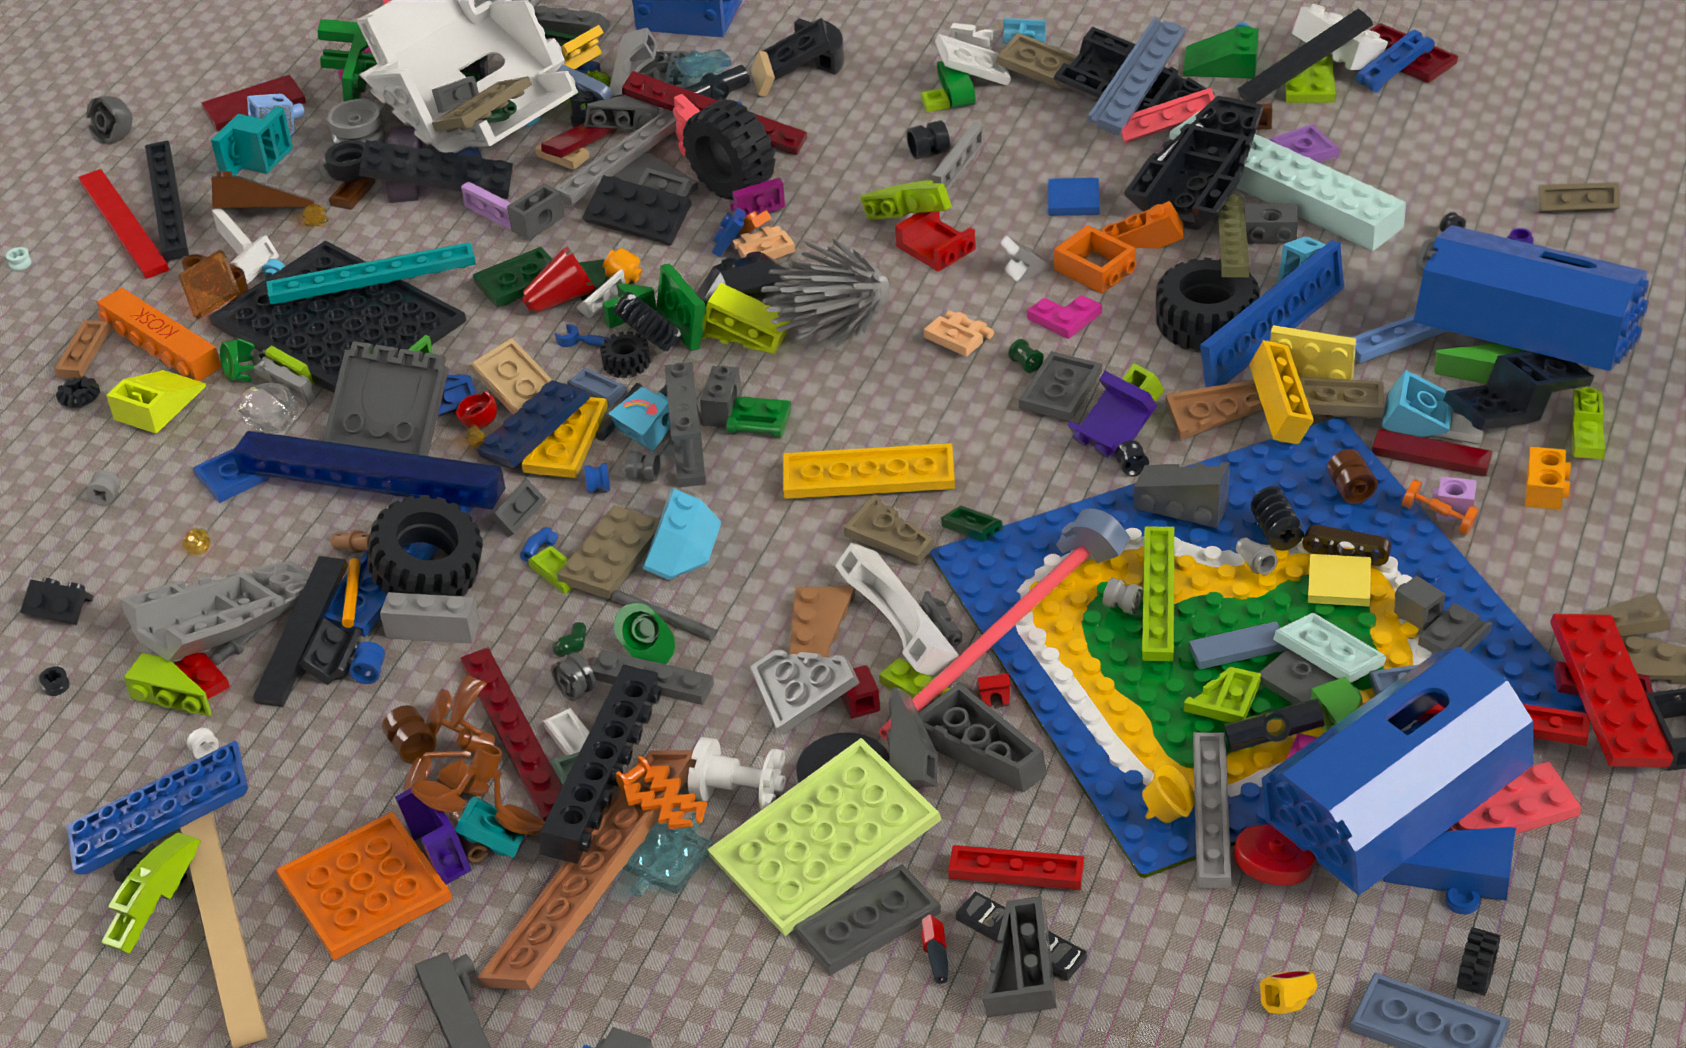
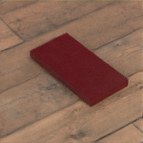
M1382 23L1370 29V31L1379 33V38L1388 42L1385 51L1406 35ZM1434 46L1430 52H1424L1400 72L1429 84L1456 65L1458 56Z
M289 74L201 102L215 129L220 131L237 114L248 116L247 96L283 94L293 105L305 104L306 98Z

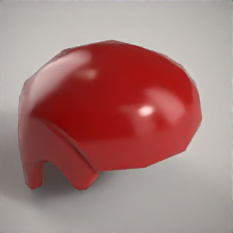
M483 391L482 394H473L465 397L458 404L455 413L461 424L465 427L478 430L487 427L495 420L497 404L493 395Z

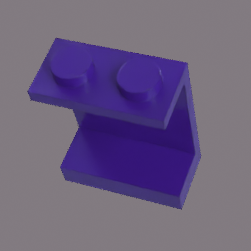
M1104 371L1099 381L1106 390L1081 426L1070 421L1068 427L1074 434L1072 438L1083 446L1090 444L1095 447V451L1106 458H1109L1111 455L1116 458L1115 451L1117 447L1125 441L1135 439L1158 405L1150 393Z
M412 788L395 796L396 802L413 840L421 838L433 868L447 885L472 871L458 835L444 812L433 809L421 802L411 792Z

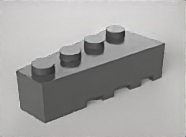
M960 682L919 712V716L935 750L1023 793L1047 775L1043 750Z

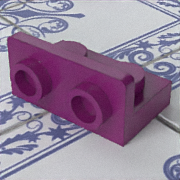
M778 177L733 191L734 203L730 204V210L733 213L736 207H739L746 212L744 216L746 217L754 211L759 215L765 210L768 213H772L778 209L785 208L782 180Z

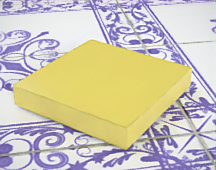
M1310 554L1308 603L1370 607L1371 557Z

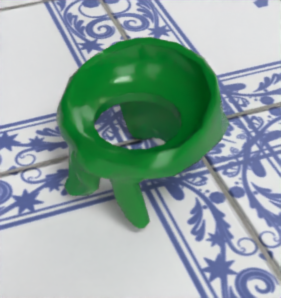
M243 339L221 343L220 362L225 376L230 381L239 380L249 383L252 381L249 375L241 374V372L252 370L254 365L240 366L238 363L252 361L251 351L255 348L253 343Z

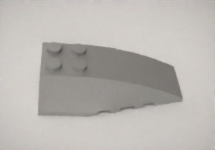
M292 561L255 567L252 574L245 575L240 571L228 572L227 578L212 581L210 576L198 578V584L185 586L184 581L174 582L121 598L120 602L137 640L168 662L179 661L184 656L197 652H207L212 647L243 636L294 607L311 573Z

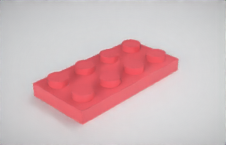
M1548 761L1530 767L1447 831L1513 827L1516 828L1515 834L1580 816L1581 806Z

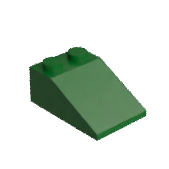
M1249 26L1235 27L1186 46L1183 76L1253 79L1256 76L1259 28Z

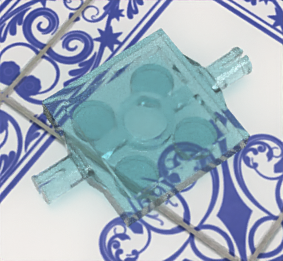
M721 49L702 53L692 50L689 56L674 59L676 69L686 77L689 76L690 79L703 76L704 72L720 73L726 70L725 67L732 66L730 56Z
M693 813L690 818L693 826L686 828L669 829L668 823L659 824V821L654 824L646 835L644 842L637 847L626 866L623 867L624 871L640 877L630 888L634 896L641 898L650 885L660 886L675 894L679 893L709 857L707 849L713 846L712 841L696 833L697 829L704 823V818L702 823L698 824L696 813Z

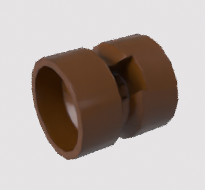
M1346 449L1330 458L1326 471L1344 501L1350 504L1362 503L1375 493L1378 482L1360 452L1354 449Z
M409 705L397 707L389 712L383 720L382 729L385 736L405 763L413 764L417 757L422 758L425 752H433L437 744L436 737L415 707Z

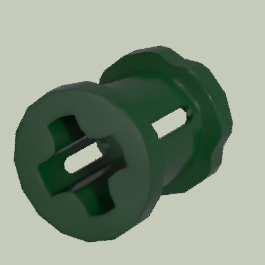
M1024 339L1016 340L1008 351L1009 359L1019 362L1028 373L1037 371L1043 363V353L1039 350H1033Z

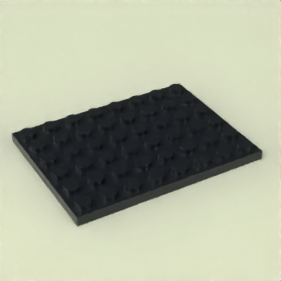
M325 240L211 314L209 319L211 325L236 339H243L255 345L254 349L260 352L262 349L267 350L272 345L307 365L313 382L335 393L345 349L350 350L353 341L373 344V350L375 345L398 348L399 354L400 349L408 350L425 335L430 336L431 345H433L466 322L465 312L401 279L391 281L390 283L374 284L364 288H354L338 293H328L314 296L313 298H303L283 304L271 305L266 281L366 262Z

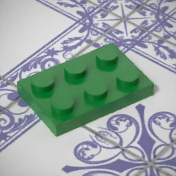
M670 263L660 265L656 310L680 330L681 335L679 338L690 351L700 349L701 338L704 334L702 325L703 316L706 314L705 303Z

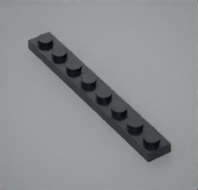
M167 140L145 145L161 250L165 260L180 259L189 255L170 142Z

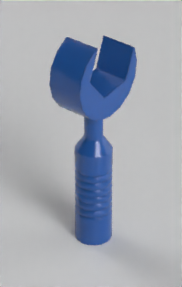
M566 324L567 333L569 334L561 336L555 333L556 342L562 347L574 346L579 340L585 341L588 345L601 347L604 339L608 338L592 334L587 336L579 335L578 328L571 324Z

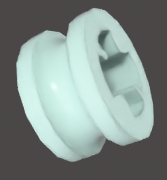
M24 247L13 248L6 254L11 270H24L32 263L29 252Z

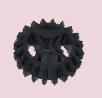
M626 292L616 302L617 304L613 308L614 313L663 351H669L678 341L677 339L681 335L680 330L633 293Z

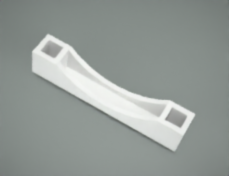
M850 543L835 567L850 585L867 597L890 620L902 639V654L917 672L936 677L959 656L880 555L874 550Z

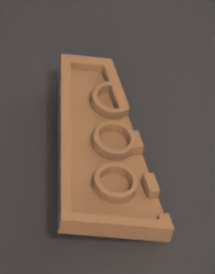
M1254 380L1166 394L1165 403L1180 440L1263 410Z
M853 586L795 587L789 654L798 655L799 652L817 653L822 657H829L831 645L838 637L840 624L847 616L849 603L853 602L855 597V588Z

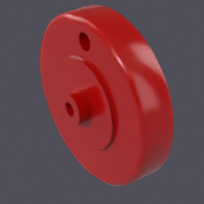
M1256 825L1243 830L1236 839L1233 853L1237 865L1247 875L1258 881L1278 886L1295 885L1305 881L1311 875L1315 863V855L1310 850L1302 851L1294 842L1286 838L1271 825Z

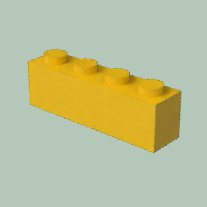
M1263 340L1249 367L1273 440L1299 445L1314 421L1288 345Z

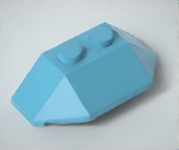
M671 488L643 569L671 580L680 574L688 573L707 565L721 521L701 499Z

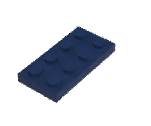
M551 380L543 385L541 390L532 399L527 400L522 405V408L513 416L507 418L501 427L488 435L484 442L476 449L482 458L515 468L586 403L590 397L584 389Z

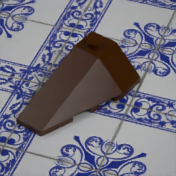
M217 171V176L211 177L213 208L314 206V199L241 176H232V171Z

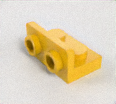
M599 25L561 47L562 55L565 59L564 65L575 70L602 54L597 44L599 43L598 38L604 32Z

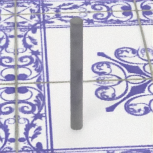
M615 590L612 594V600L622 605L635 602L646 604L655 610L663 621L709 640H712L716 635V629L622 591Z

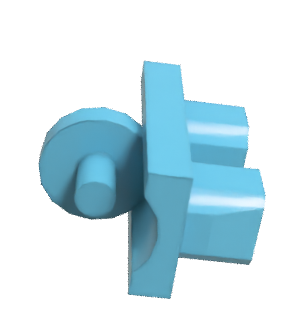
M1004 18L1003 42L1009 43L1017 33L1045 43L1046 20Z

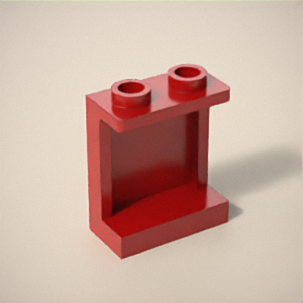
M940 211L919 212L895 225L896 247L938 272L976 250L975 229L970 227L963 232L957 231L940 221Z

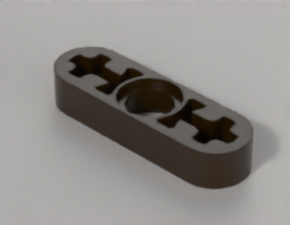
M1320 525L1308 527L1302 541L1303 548L1310 554L1371 557V565L1374 566L1386 564L1392 549L1391 543L1384 537ZM1349 542L1354 548L1345 549L1339 543Z

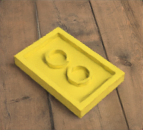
M1273 325L1270 342L1288 345L1299 378L1353 380L1356 338Z

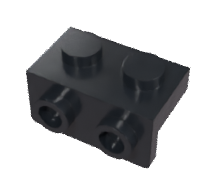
M43 577L42 581L30 579L20 613L25 616L77 625L84 601L92 602L94 596L85 591L86 587L78 583L68 582V585L65 586L60 585L59 581Z

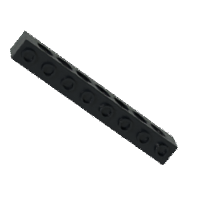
M623 664L540 831V855L578 864L582 853L589 851L592 842V832L594 829L598 830L600 828L604 807L609 808L613 797L614 786H619L616 781V773L619 771L623 774V766L630 764L633 745L640 743L643 732L642 726L649 723L652 715V705L658 704L662 687L658 686L657 672Z

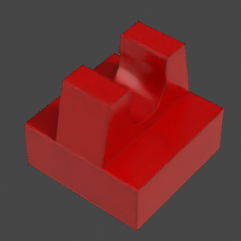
M1009 673L978 677L976 688L980 700L991 707L990 698L998 696L1001 698L1002 707L1009 706L1011 686Z

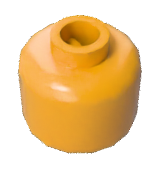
M619 248L616 251L611 250L602 266L605 269L607 278H610L619 270L624 271L625 284H630L631 281L636 283L643 272V269L640 268V258L624 248Z

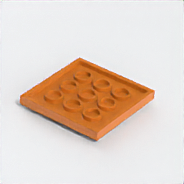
M393 811L276 869L279 880L333 961L453 900L447 885L437 874Z

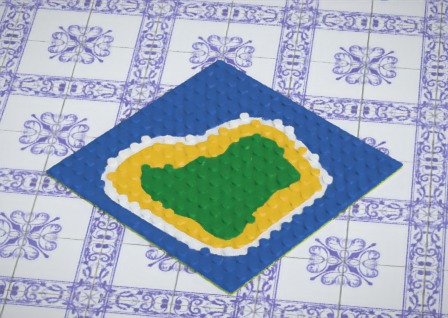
M1333 418L1310 426L1299 445L1287 442L1282 443L1272 438L1198 462L1204 463L1205 466H1220L1221 462H1230L1228 507L1218 528L1134 509V485L1136 483L1004 525L1003 530L1000 532L995 530V535L992 537L987 535V540L984 542L968 537L934 548L930 552L931 559L982 635L1075 550L1062 553L1056 546V543L1062 536V529L1069 523L1074 522L1081 510L1098 509L1110 514L1131 537L1120 556L1097 563L1090 555L990 649L1006 674L1009 673V678L1141 878H1147L1196 860L1195 805L1188 817L1182 816L1170 823H1164L1156 817L1147 819L1145 815L1148 807L1142 797L1143 789L1152 780L1159 766L1169 764L1184 775L1194 791L1193 733H1225L1223 724L1230 723L1184 712L1185 700L1188 697L1196 698L1203 692V686L1211 680L1218 679L1220 674L1229 667L1259 673L1284 652H1275L1199 670L1189 650V641L1277 622L1280 628L1300 618L1315 613L1386 656L1385 664L1376 670L1419 665L1434 654L1418 645L1419 635L1426 629L1422 631L1394 613L1395 592L1397 588L1418 576L1445 593L1443 613L1453 603H1456L1479 615L1480 620L1492 622L1491 632L1469 654L1477 656L1483 664L1494 671L1500 672L1509 681L1522 704L1587 713L1580 696L1557 692L1553 671L1557 662L1419 504L1414 501L1410 509L1401 505L1406 493L1405 488L1343 418ZM1354 449L1360 452L1378 482L1375 493L1362 503L1350 504L1344 501L1326 471L1330 458L1342 450ZM1192 464V465H1189V466H1186V467H1194L1195 464ZM1269 486L1281 488L1302 524L1301 530H1303L1304 535L1308 527L1320 525L1386 538L1392 546L1387 563L1381 566L1371 565L1370 607L1308 603L1310 553L1303 548L1302 541L1297 546L1284 551L1271 547L1251 511L1253 497L1260 490ZM1145 526L1174 527L1173 661H1142L1143 595L1140 606L1134 615L1123 612L1119 607L1112 609L1103 605V594L1107 583L1112 577L1123 580L1124 585L1135 584L1143 588ZM1246 537L1251 541L1272 548L1278 559L1275 569L1266 575L1254 573L1242 556L1236 552L1237 542ZM1349 542L1339 543L1345 549L1354 548ZM1369 674L1350 683L1360 691L1363 699L1362 705L1375 697L1369 681ZM1260 684L1246 718L1261 714L1267 709H1280L1294 704ZM1281 718L1270 719L1267 723V731L1271 733L1278 731L1282 725ZM1414 720L1401 731L1409 735L1426 722ZM1323 727L1301 733L1318 738L1326 731ZM1297 734L1287 736L1282 741H1270L1231 752L1226 738L1230 847L1235 846L1236 839L1243 830L1256 825H1270L1266 822L1261 778L1287 759Z

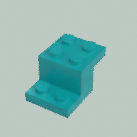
M277 106L263 119L237 114L211 139L219 171H232V176H236L242 169L268 174L293 149L284 108Z

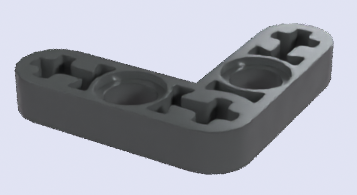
M656 51L654 61L645 65L638 72L646 73L657 67L660 73H666L664 82L686 88L688 87L692 68L691 55L686 51Z

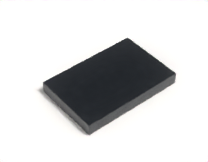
M819 18L763 50V52L768 54L775 76L774 81L832 49L826 23L822 18Z

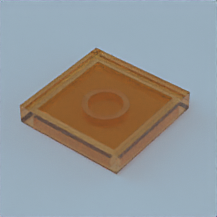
M220 249L178 275L193 317L198 320L240 294L226 254Z

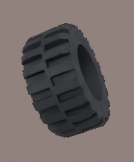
M722 99L717 102L715 101L689 118L683 130V147L686 148L685 155L691 163V169L696 172L697 178L700 182L705 183L709 191H714L715 195L729 200H733V191L769 181L774 172L776 161L773 158L775 154L774 147L770 143L772 140L769 134H766L762 122L760 123L756 119L757 116L753 112H749L746 106L738 104V102Z
M1195 258L1190 259L1187 263L1180 262L1174 268L1168 269L1157 283L1156 325L1165 338L1167 337L1174 345L1180 344V347L1188 350L1191 348L1195 349V352H1201L1200 344L1260 297L1258 283L1250 272L1249 277H1222L1220 258L1219 260H1212V258L1197 260Z
M421 495L420 498L416 499L413 496L403 498L401 503L397 500L390 504L388 509H383L373 522L367 553L368 571L372 574L374 583L378 587L382 585L381 591L386 595L388 592L462 597L467 593V589L473 586L478 574L483 547V538L480 536L481 531L475 522L472 523L473 518L466 511L462 512L461 507L455 503H446L444 498L430 499L429 495ZM411 543H428L439 547L448 556L439 560H422L409 555L401 547Z

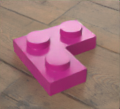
M1080 295L1066 307L1049 299L1042 298L1027 310V319L1069 339L1102 314V304L1083 295Z

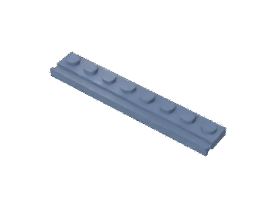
M1154 16L1089 113L1086 123L1094 122L1098 128L1120 136L1182 41L1186 28L1165 20L1162 23L1157 21L1158 17Z

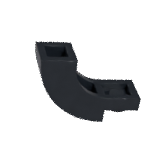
M799 18L794 22L795 32L812 22ZM824 20L832 49L816 57V68L836 75L844 64L843 36L836 26Z

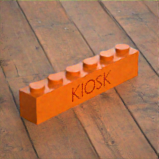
M121 287L97 301L100 321L108 322L109 326L120 336L131 340L135 346H140L149 355L157 357L166 366H171L177 370L182 376L201 381L222 368L216 346Z

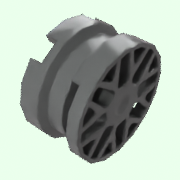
M573 652L567 655V660H560L551 665V674L554 682L562 694L569 700L576 701L582 697L583 692L587 693L596 688V679L592 669L578 653Z

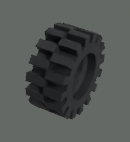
M628 331L627 335H624V332H619V336L612 334L610 335L611 339L606 338L604 343H601L602 364L604 371L607 370V374H614V377L617 378L620 374L623 378H627L628 374L634 377L636 372L641 374L644 372V368L647 369L651 360L648 341H646L644 336L641 337L640 333L633 335L632 331Z
M1474 927L1471 928L1459 968L1456 986L1458 989L1483 996L1486 995L1491 982V976L1493 975L1501 935Z

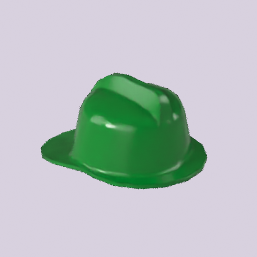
M639 602L627 604L619 610L614 620V631L617 639L630 655L643 660L667 664L674 655L675 639L668 625L655 610Z

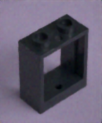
M1686 688L1646 693L1674 758L1671 765L1667 767L1668 771L1686 769V737L1673 739L1664 718L1686 716Z

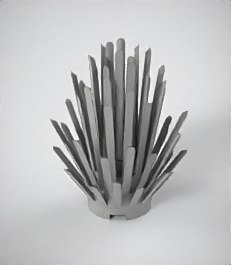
M832 239L833 243L847 256L829 246L825 250L809 241H804V243L842 264L810 252H802L801 255L828 266L791 260L790 262L784 261L781 263L782 267L796 270L771 269L768 273L783 275L779 278L789 282H776L774 286H764L761 289L763 293L796 291V293L774 295L773 298L763 300L764 305H772V307L766 308L768 312H779V318L773 319L772 323L793 319L796 321L777 327V331H784L818 320L801 327L797 331L800 334L794 336V340H800L831 322L844 317L842 321L817 339V342H822L831 334L839 331L824 345L823 350L830 347L841 336L836 343V347L840 346L859 323L860 325L856 330L855 336L859 335L862 330L864 334L873 316L880 312L879 310L883 303H887L889 298L888 279L886 276H882L881 272L877 269L879 266L867 262L855 249H853L852 253L836 239Z

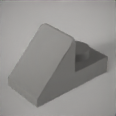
M1008 235L1000 243L1008 250L1006 255L1011 259L1006 265L1005 271L1018 282L1048 271L1052 267L1039 253Z

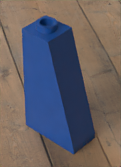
M1501 827L1445 831L1384 877V882L1446 892L1449 888H1457L1460 894L1470 895V891H1475L1480 894V897L1507 901L1516 828Z

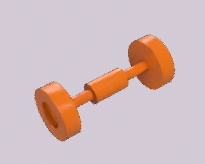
M1413 479L1401 505L1410 509L1417 499L1429 505V509L1446 517L1450 515L1461 520L1462 523L1458 532L1467 536L1477 518L1479 509L1470 506L1464 516L1452 510V506L1433 498L1431 500L1420 495L1419 491L1422 487V482Z

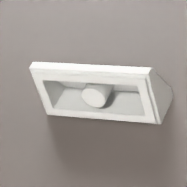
M619 270L608 278L576 307L577 310L588 318L596 314L603 307V302L613 299L618 294L617 284H625L624 271Z

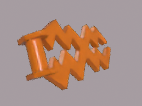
M640 755L638 757V764L625 774L619 771L616 773V781L621 791L626 794L628 805L642 803V811L661 809L658 819L659 824L668 823L669 829L692 827V820L682 818L685 815L684 813L696 811L697 823H702L707 802H694L696 799L695 793L677 795L682 781L681 778L666 779L669 766H649L646 759ZM643 776L645 777V783L652 781L650 791L638 793L641 784L640 782H634ZM665 791L663 798L654 799L655 792ZM673 807H680V811L672 812Z

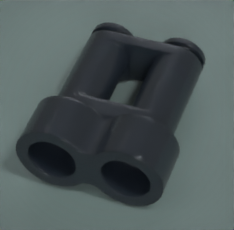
M592 92L570 97L572 110L570 119L573 128L585 122L587 104L594 102ZM585 103L586 109L581 110L580 104Z

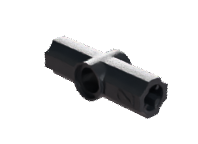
M739 65L717 75L711 72L707 73L701 78L700 82L684 89L715 100L726 99L730 92L750 83V76L743 65Z
M1315 698L1280 709H1267L1261 714L1223 725L1230 750L1234 752L1270 741H1282L1287 736L1323 727L1325 722L1322 708L1318 699ZM1276 717L1281 718V728L1273 733L1268 732V721Z

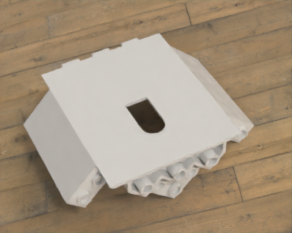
M391 0L356 20L377 62L375 66L359 75L372 87L370 92L382 103L387 102L394 108L392 113L404 124L409 123L416 129L414 134L427 146L432 144L439 152L457 153L469 146H491L578 93L575 87V80L568 71L556 72L561 65L565 64L562 48L555 38H545V31L538 23L534 7L528 0H497L493 3L489 0L477 7L474 6V0ZM495 54L502 57L505 62L503 67L476 82L479 93L498 81L529 77L532 86L524 90L525 94L516 99H509L517 105V111L507 120L488 123L487 120L477 119L474 121L475 125L466 130L458 128L449 133L446 130L435 132L432 122L449 111L438 113L431 89L466 78L460 70L486 55Z

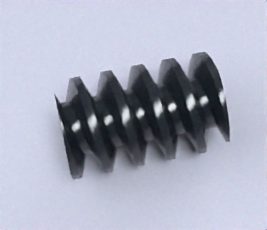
M1269 486L1260 490L1251 501V511L1271 547L1284 551L1297 546L1304 537V532L1301 530L1302 524L1282 489L1277 486Z

